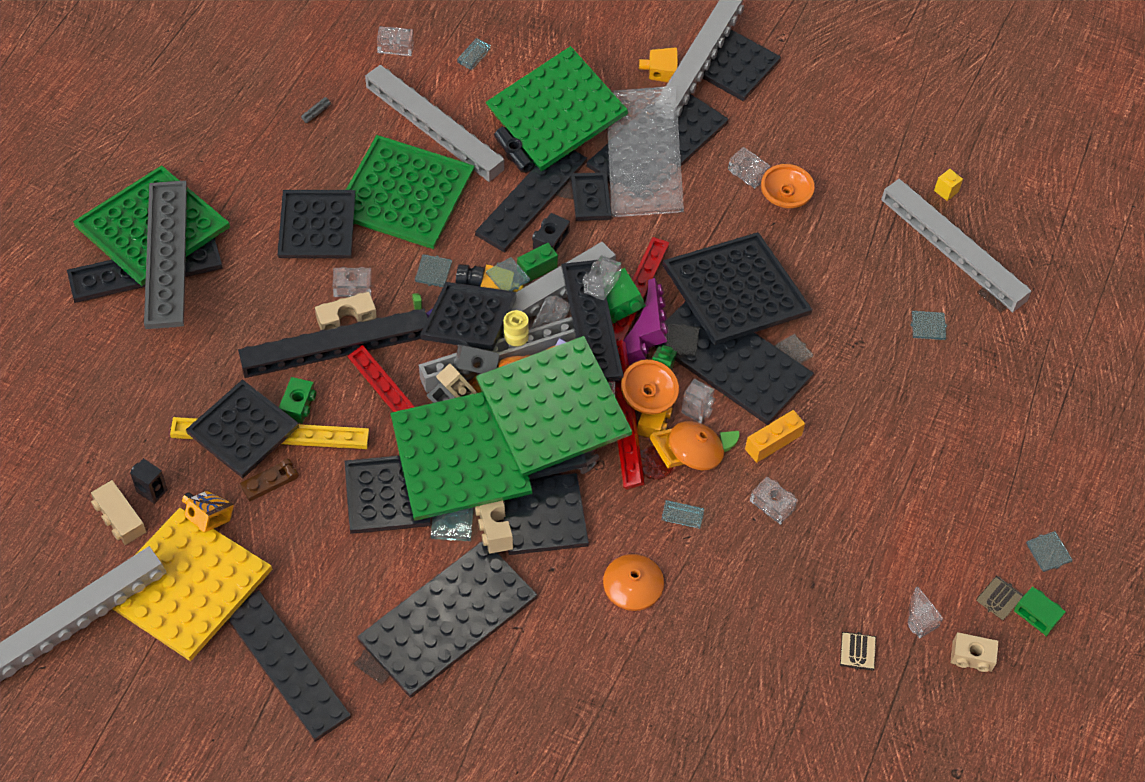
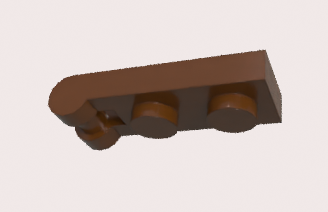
M284 459L280 464L240 483V487L249 502L298 478L299 474L296 469L292 468L293 464L290 459ZM286 471V474L281 476L280 473Z

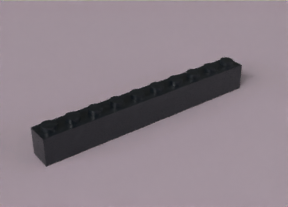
M415 309L411 312L397 313L388 317H379L370 321H361L356 324L320 330L315 333L302 334L297 337L283 338L279 341L265 342L260 345L238 349L244 378L348 356L362 345L367 351L419 340L428 319L425 309Z

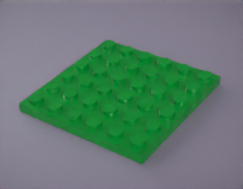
M571 46L485 102L487 107L501 124L509 130L513 137L522 142V148L540 171H543L629 114L627 108Z
M376 135L346 190L356 191L354 224L434 249L475 171V166Z
M162 165L73 221L74 226L141 286L146 284L149 183L180 181ZM188 187L186 257L230 228V223Z
M584 336L476 376L481 391L522 477L632 435V430Z
M482 392L390 413L414 521L532 494L528 475L521 476Z

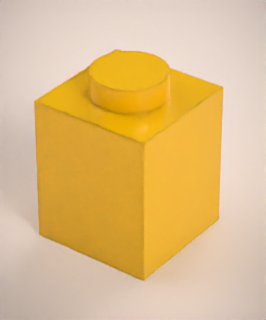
M949 169L938 177L934 191L948 201L959 192L963 178Z

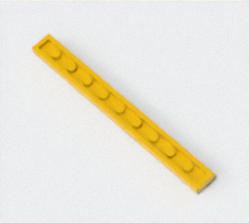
M173 417L170 431L171 438L193 439L187 434L186 429L197 419ZM299 424V428L281 444L367 449L369 428Z

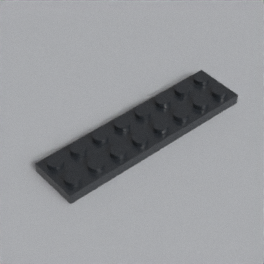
M573 150L543 171H540L535 166L475 231V236L505 253L569 183L571 173H578L587 163V157Z
M215 238L186 257L185 277L223 269ZM112 259L67 270L74 303L145 287V284L141 286Z
M590 260L561 264L575 339L582 336L585 337L607 382L621 381L623 371L599 261Z
M258 590L250 595L228 619V622L316 742L349 720L351 715L261 592Z

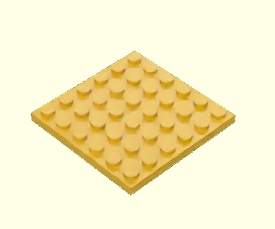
M179 508L137 552L139 553L150 546L167 573L159 580L147 585L141 592L135 593L127 598L124 603L112 609L191 662L273 569L270 564L218 531L212 529L204 533L189 521L184 515L185 511Z

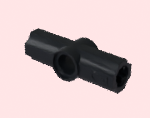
M503 126L498 128L494 133V137L506 152L507 159L513 161L521 173L530 172L534 167V162L522 148V142L514 138L507 128Z

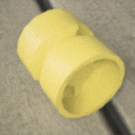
M518 310L508 312L503 320L504 339L511 346H522L529 338L528 316Z

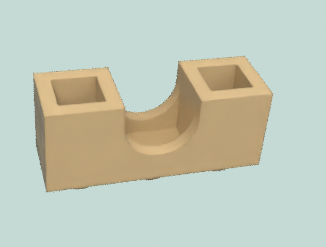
M369 292L359 293L355 296L341 298L337 301L323 303L315 307L316 319L321 330L339 327L340 319L346 315L355 317L357 322L370 321L376 318V308Z
M503 501L474 507L476 516H480V519H478L479 530L484 531V534H482L483 546L488 547L489 554L512 550L513 539L509 522H496L504 520L505 507Z

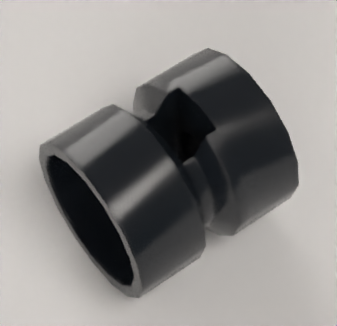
M458 264L455 283L481 287L485 267L474 266L470 268L469 265Z

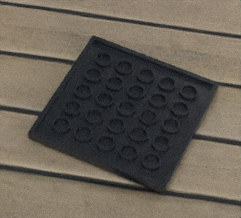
M759 232L663 260L662 266L714 345L808 316L812 313L813 309Z

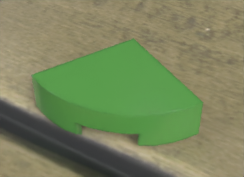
M413 293L414 310L422 309L421 295Z
M739 431L720 432L719 437L724 452L730 451L736 445L739 439Z

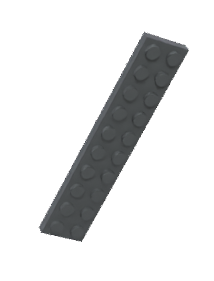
M186 181L149 183L144 310L145 329L184 326L187 220Z

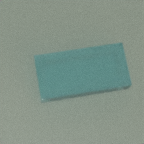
M476 38L457 58V63L472 70L490 50V44Z
M666 500L661 520L700 529L705 508Z

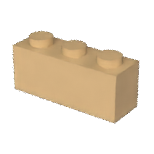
M112 480L91 492L93 497L91 503L97 512H102L103 515L101 517L107 526H112L113 530L111 531L117 540L121 539L127 545L146 533L143 522Z

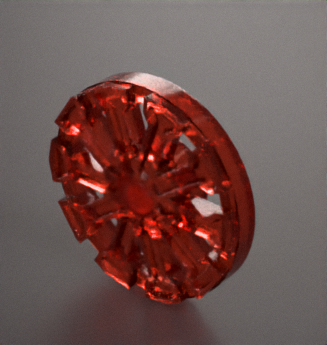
M655 446L646 447L640 452L641 459L646 460L642 461V466H646L642 467L643 476L645 475L648 479L660 480L669 476L674 467L667 468L658 451L657 454H654Z

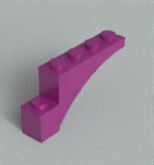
M655 278L648 280L646 307H644L633 329L623 340L626 342L629 366L637 361L647 360L649 347L667 342L666 334L669 331L665 323L667 315L664 310L666 304L662 297L664 289L661 284L658 285Z

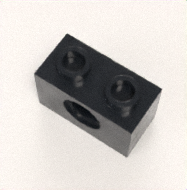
M550 213L547 218L543 219L540 229L536 230L532 236L533 249L549 243L556 252L570 231V221Z
M144 458L132 467L130 474L136 492L155 504L168 491L162 470Z

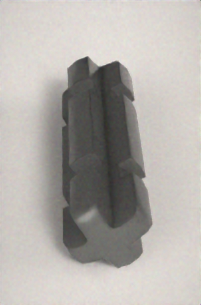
M324 97L305 112L301 119L308 123L331 105V102L327 97Z

